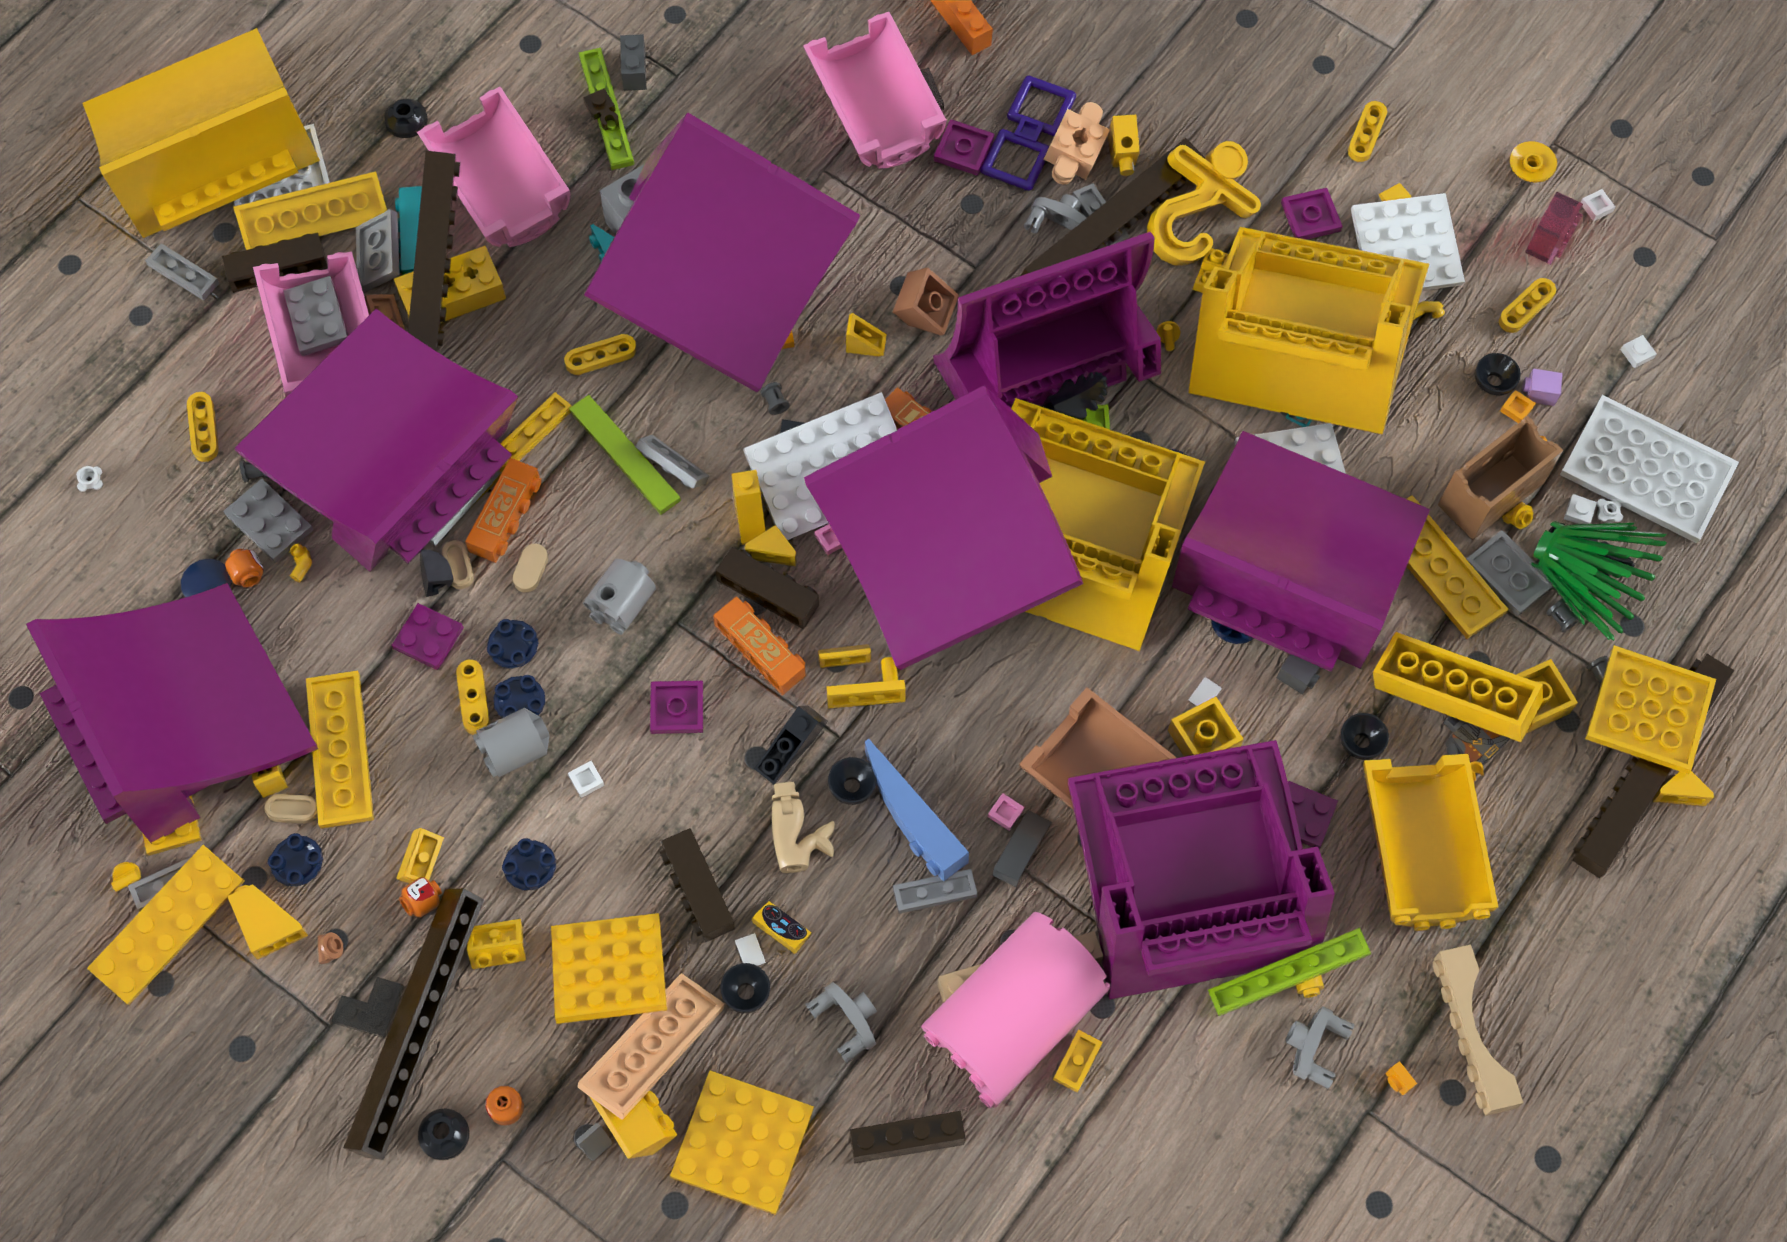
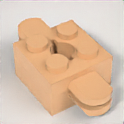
M1087 102L1082 106L1079 114L1067 109L1044 157V160L1054 164L1052 178L1057 183L1062 185L1069 184L1075 175L1085 180L1087 179L1110 129L1099 124L1103 110L1098 104Z

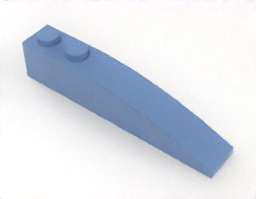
M867 739L865 741V753L868 763L873 768L876 776V785L884 803L896 824L910 842L909 846L917 857L922 856L927 862L928 870L934 876L938 875L945 881L969 863V852L871 740Z

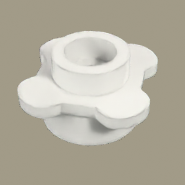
M86 466L79 469L76 473L79 481L77 485L78 490L84 492L92 488L95 490L100 489L103 486L100 480L101 468Z
M1615 499L1613 501L1598 500L1596 504L1599 508L1597 515L1601 522L1613 523L1615 521L1618 523L1622 521L1623 515L1620 512L1621 502Z

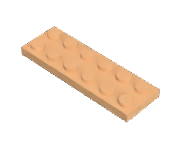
M682 973L666 989L667 1010L643 1013L578 1082L580 1090L622 1120L724 1009L725 1003Z

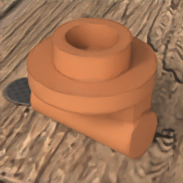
M330 932L317 936L320 964H327L331 960L341 957L343 954V942L337 934Z

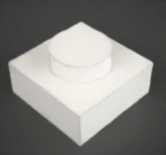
M1603 189L1582 198L1580 202L1593 221L1612 213L1615 209V205Z
M1643 335L1624 344L1620 349L1633 368L1654 359L1657 354Z
M1572 494L1564 519L1576 524H1590L1597 502Z
M592 761L568 773L581 798L604 786V782Z

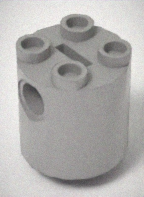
M615 559L583 602V605L591 611L590 618L598 624L605 622L610 625L614 632L622 635L656 590L654 582L648 576V569L635 560L628 562L623 559Z
M526 708L476 730V734L472 735L481 754L485 752L487 754V757L483 758L492 777H501L547 755L550 737L542 718Z

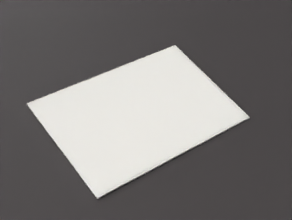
M1204 677L1188 700L1198 706L1217 696L1222 688Z
M755 933L735 940L743 963L755 964L757 966L766 963Z

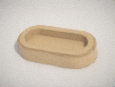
M458 540L449 541L442 549V556L447 559L452 570L454 580L451 586L456 589H465L474 580L469 553L463 542Z
M530 544L525 547L513 574L514 585L521 592L535 590L541 580L548 562L547 551L542 545Z
M275 794L267 799L264 806L265 813L274 822L307 824L313 822L318 817L317 802L311 796Z

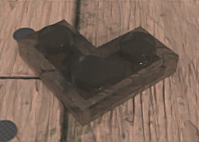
M377 977L368 1002L341 995L332 1022L336 1025L386 1038L403 993L404 985Z

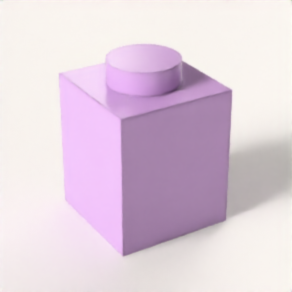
M1532 369L1529 377L1524 378L1522 392H1526L1525 396L1537 404L1555 406L1561 395L1562 373Z

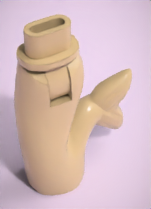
M794 782L774 784L775 794L772 796V834L780 871L782 873H796L808 869L810 855L814 849H818L826 855L833 857L834 848L829 838L834 831V821L821 826L814 833L807 835L796 844L804 821V809L799 799V793L795 790Z

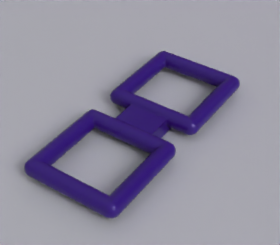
M1029 75L1026 76L1007 113L1009 120L1019 123L1015 133L1005 129L999 130L981 167V173L1031 191L1046 162L1044 157L1050 147L1038 142L1042 132L1055 136L1067 109H1071L1076 99V93ZM1031 86L1065 98L1053 125L1018 113ZM1005 140L1040 152L1027 180L992 168Z

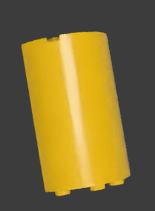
M1442 755L1435 765L1392 767L1391 759L1365 760L1363 768L1391 921L1395 925L1414 927L1415 931H1424L1430 929V926L1440 925L1441 929H1450L1456 927L1458 922L1489 918L1490 912L1498 908V902L1469 755Z

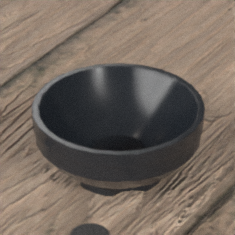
M408 98L399 99L391 103L384 115L387 130L399 138L417 136V132L426 126L428 122V116L423 105L416 100ZM401 107L411 109L407 115H399L397 113Z
M1491 353L1482 357L1475 370V379L1479 387L1485 392L1496 396L1512 392L1517 387L1521 377L1520 368L1515 360L1501 353ZM1492 375L1497 376L1501 380V384L1498 386L1490 384L1488 377Z
M1358 713L1345 721L1341 729L1340 739L1343 748L1352 757L1360 760H1371L1379 756L1386 749L1389 742V733L1386 725L1378 717L1368 713ZM1358 735H1363L1369 740V745L1365 748L1358 747L1355 744L1354 738Z
M848 757L833 765L829 772L828 785L832 795L838 801L848 805L863 803L871 797L876 786V776L868 762L857 757ZM850 779L857 780L860 788L856 792H848L844 787L845 782Z
M737 964L731 967L722 978L720 984L722 999L730 1009L736 1012H755L769 998V978L765 971L755 964ZM741 986H752L754 995L750 999L740 998L738 990Z
M447 1108L437 1109L429 1113L422 1120L418 1130V1140L422 1150L429 1157L440 1161L453 1159L458 1156L467 1146L470 1137L469 1126L465 1118L455 1110ZM440 1123H445L449 1126V1134L443 1139H437L433 1135L435 1126Z

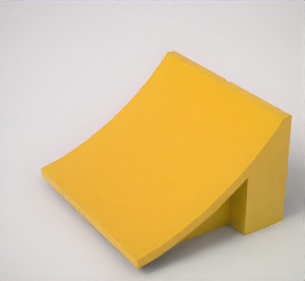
M257 28L82 103L97 143L100 155V171L142 238L161 230L166 231L299 173L298 170L320 161Z
M1240 227L1224 269L1214 267L1203 287L1188 393L1383 434L1408 337L1428 273L1429 263Z
M1015 398L1011 409L1040 436L1052 477L1039 484L1057 519L1083 581L1082 585L1025 612L1045 617L1053 622L1140 651L1205 461Z

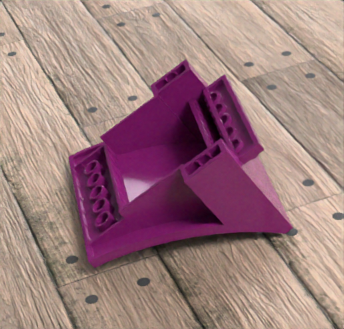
M687 112L647 158L629 196V199L633 200L634 203L604 255L584 296L751 390L758 392L761 390L769 371L800 314L838 251L856 226L860 215Z
M1147 232L958 297L957 321L952 341L944 352L933 355L934 363L955 399L985 385L1010 408H1012L1015 398L1041 406L1048 396L1054 395L1059 391L1065 380L1071 379L1076 383L1081 374L1087 380L1090 372H1093V375L1096 371L1098 373L1101 372L1107 378L1106 383L1108 387L1127 381L1126 364L1138 382L1160 375L1161 338L1138 306L1136 295L1151 263L1155 240L1152 233Z
M375 309L235 447V451L298 499L334 522L332 539L371 572L387 555L389 548L409 564L511 458L512 454L497 440L507 430L518 396L511 390L492 383L444 357L398 326L378 309Z
M985 385L804 477L808 490L834 531L865 591L884 634L895 666L900 670L1083 584L1065 537L1039 484L1052 477L1040 436Z
M1242 431L1210 497L1186 536L1181 548L1172 588L1193 596L1188 610L1321 668L1332 671L1336 660L1339 659L1361 669L1384 625L1430 509Z
M228 583L189 597L147 608L82 618L34 619L26 624L56 683L55 686L39 694L103 821L108 824L127 813L150 843L162 836L165 837L175 832V829L186 823H191L200 818L189 796L212 784L259 772L318 749Z
M1277 740L1068 778V787L1091 889L1100 948L1103 954L1104 973L1107 976L1105 981L1110 984V990L1107 992L1109 1000L1250 973L1323 943L1335 892L1318 846L1302 848L1293 801Z

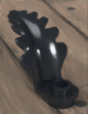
M1096 371L1094 375L1093 372H1090L1087 380L1083 374L1078 377L1076 383L1071 379H1067L1056 394L1046 398L1041 407L1077 419H1084L1087 416L1086 408L1093 411L1098 409L1095 400L1101 403L1105 401L1103 396L1107 395V378L1101 372L1098 373Z

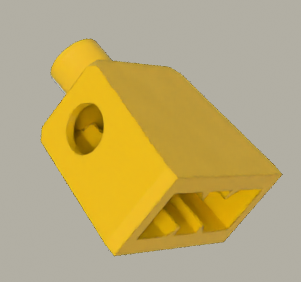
M1136 114L1113 116L1108 133L1112 167H1120V174L1122 176H1129L1134 174V166L1139 156Z

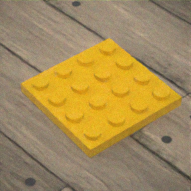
M1614 645L1610 652L1585 739L1689 774L1696 756L1716 679Z
M659 913L551 926L556 1024L667 1010Z
M709 1071L670 1178L776 1215L809 1125L814 1106Z

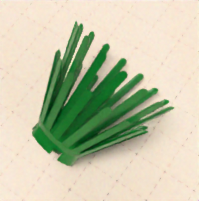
M1557 521L1552 522L1550 525L1556 529L1553 533L1545 530L1533 554V557L1539 559V563L1532 562V567L1543 572L1544 576L1583 625H1585V621L1580 613L1587 621L1592 622L1608 640L1614 641L1615 637L1609 631L1608 626L1588 606L1618 633L1622 634L1623 629L1612 619V611L1591 595L1589 591L1623 616L1632 620L1634 618L1633 613L1609 596L1619 599L1621 597L1619 591L1638 601H1644L1645 596L1602 572L1615 578H1620L1621 576L1629 578L1632 574L1649 581H1653L1655 575L1603 556L1610 555L1622 559L1634 557L1657 562L1663 560V557L1657 554L1586 540L1584 538L1665 546L1667 544L1665 541L1642 537L1662 538L1667 534L1634 531L1637 527L1632 526L1634 523L1563 525Z

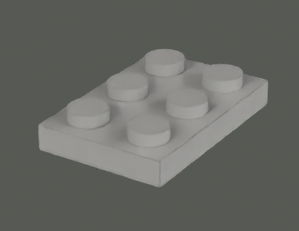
M392 209L356 227L357 273L364 293L399 276L397 212Z
M331 276L283 290L299 352L302 356L339 345L348 337Z
M263 479L259 480L223 511L275 563L287 554L294 544L301 542L314 530L312 525Z
M1503 530L1466 558L1500 600L1517 617L1553 588L1543 572L1532 567L1531 563L1534 561Z

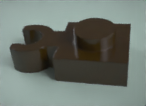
M604 88L583 97L584 104L594 120L600 118L601 126L604 130H608V120L614 121L616 126L619 125L618 115L614 112L615 105Z

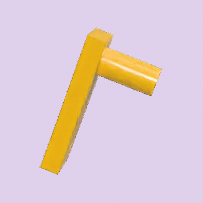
M886 657L881 660L883 682L826 686L828 709L905 702V680H898L897 667L893 658Z

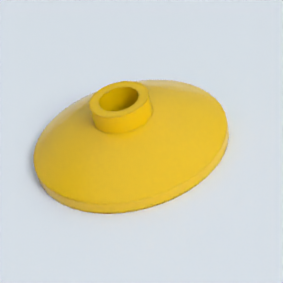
M1528 141L1517 145L1510 155V166L1519 178L1528 182L1538 183L1546 181L1553 176L1557 168V158L1548 146L1539 142Z

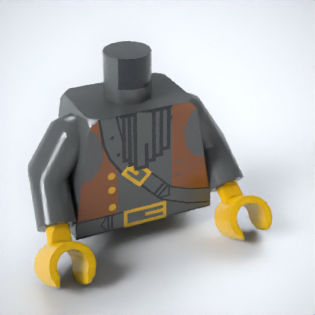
M1451 716L1443 722L1453 732L1445 743L1447 754H1468L1474 781H1476L1475 773L1483 776V766L1510 740L1508 737Z

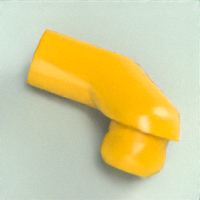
M1422 301L1418 303L1414 319L1430 312L1433 318H1440L1445 314L1444 305L1439 301Z
M298 543L294 544L290 549L296 566L289 576L293 580L301 582L312 566V559L309 550Z

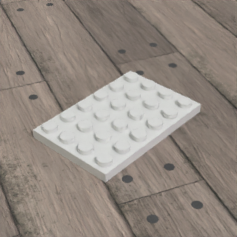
M882 392L743 449L751 470H757L760 492L772 521L787 540L828 523L814 497L808 490L804 477L897 431Z
M1602 395L1560 475L1611 501L1615 499L1621 502L1623 507L1698 543L1739 462Z

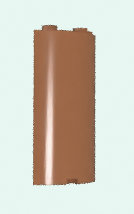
M1086 687L1071 704L1069 715L1041 747L1036 745L1019 766L1074 810L1068 787V778L1169 760L1176 757Z

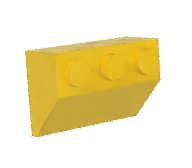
M650 1090L623 1120L590 1097L628 1159L653 1155L677 1136L673 1129V1121L663 1113L659 1106V1099Z

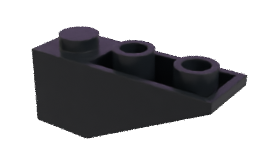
M808 705L798 706L754 769L773 785L776 784L814 742L828 720Z

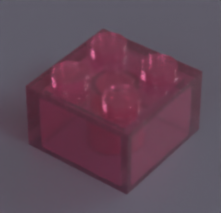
M1556 192L1538 224L1525 253L1550 265L1555 257L1560 258L1583 214L1579 213L1583 203Z

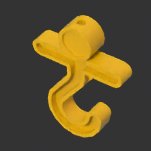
M1225 141L1220 143L1206 155L1205 159L1186 145H1180L1169 153L1167 157L1169 165L1197 185L1195 191L1166 200L1150 216L1147 232H1151L1155 237L1153 251L1161 260L1172 265L1186 266L1201 259L1213 246V239L1207 233L1198 234L1190 242L1178 240L1172 231L1173 220L1204 211L1209 207L1223 204L1241 218H1249L1260 210L1261 202L1259 198L1235 181L1246 171L1248 165V157L1245 150L1235 142Z

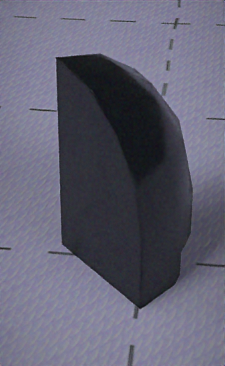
M422 549L420 552L421 576L426 597L439 594L438 589L445 585L450 587L454 578L451 567L445 557L435 551Z

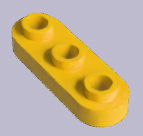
M1371 101L1365 105L1348 148V155L1352 160L1364 162L1370 158L1387 115V108L1383 103Z
M1547 278L1535 280L1502 311L1499 317L1500 327L1506 332H1518L1553 299L1556 293L1555 284Z
M620 334L572 349L567 352L564 358L566 369L571 374L581 375L629 360L636 354V342L632 336ZM622 348H628L627 351H621ZM599 355H604V356H605L604 358H601V359L597 358ZM577 362L582 363V364L579 365V366H575V365H574V364L577 363Z
M196 392L187 400L191 450L197 460L209 462L216 458L219 452L214 403L207 393ZM203 427H208L205 431H200ZM205 449H210L208 452L203 453Z
M465 660L458 665L456 675L462 722L466 731L474 735L477 733L476 730L490 724L483 669L477 661ZM467 669L474 670L471 674H465ZM472 692L477 693V695L474 698L468 697V695ZM475 716L480 717L479 721L477 722L471 721V719Z

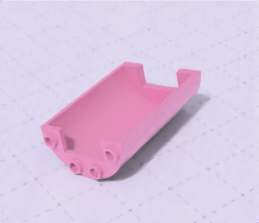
M886 12L868 20L869 34L856 37L842 45H836L828 50L825 37L812 40L808 44L803 45L861 162L868 167L872 164L876 165L877 168L895 167L920 156L930 148L929 143L934 138H940L946 126L944 114L890 12Z
M498 87L480 97L484 109L483 112L471 116L467 121L457 126L451 127L445 133H443L440 123L436 121L424 126L417 134L428 151L456 154V162H460V175L454 178V186H458V197L486 240L497 247H500L502 244L514 247L539 237L557 223L560 219L558 214L562 209L566 210L569 205L570 190L502 88Z
M337 252L333 255H327L328 269L312 270L307 273L287 274L281 277L279 276L278 263L262 264L253 267L286 397L338 345L302 356L299 352L283 290L331 276L349 336L369 316L352 252Z
M1033 912L920 1026L926 1032L924 1034L925 1039L932 1046L947 1048L953 1054L950 1057L959 1068H965L971 1074L969 1079L981 1093L979 1099L988 1108L997 1107L1110 990V984L1108 982L1104 984L1103 981L1107 977L1088 950L1066 929L1053 927L1054 921L1038 912Z

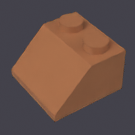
M928 267L907 273L893 313L908 326L944 335L959 294Z

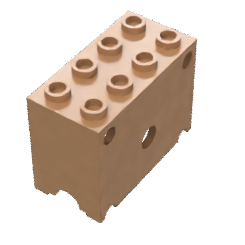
M1528 415L1520 423L1515 424L1469 460L1460 470L1455 471L1438 504L1472 540L1542 486L1563 452L1556 443L1554 444L1552 441L1547 442L1540 437L1537 431L1538 427Z

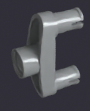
M1063 195L1059 202L1045 197H1038L1031 206L1032 211L1024 224V228L1029 231L1032 223H1034L1031 232L1037 233L1044 217L1073 230L1087 217L1078 212L1081 202L1072 195Z
M832 982L824 988L825 991L805 1005L815 1019L834 1004L836 1006L839 1004L857 1030L855 1032L857 1035L837 1048V1051L847 1064L849 1060L865 1049L869 1050L877 1044L866 1021L877 1010L864 992L851 999L837 984Z
M1324 1006L1315 1013L1308 1025L1295 1021L1286 1037V1043L1297 1048L1293 1074L1304 1080L1308 1078L1328 1089L1333 1082L1331 1078L1334 1079L1335 1072L1315 1064L1313 1057L1325 1029L1347 1040L1352 1033L1350 1029L1353 1030L1354 1024L1334 1015L1332 1010Z

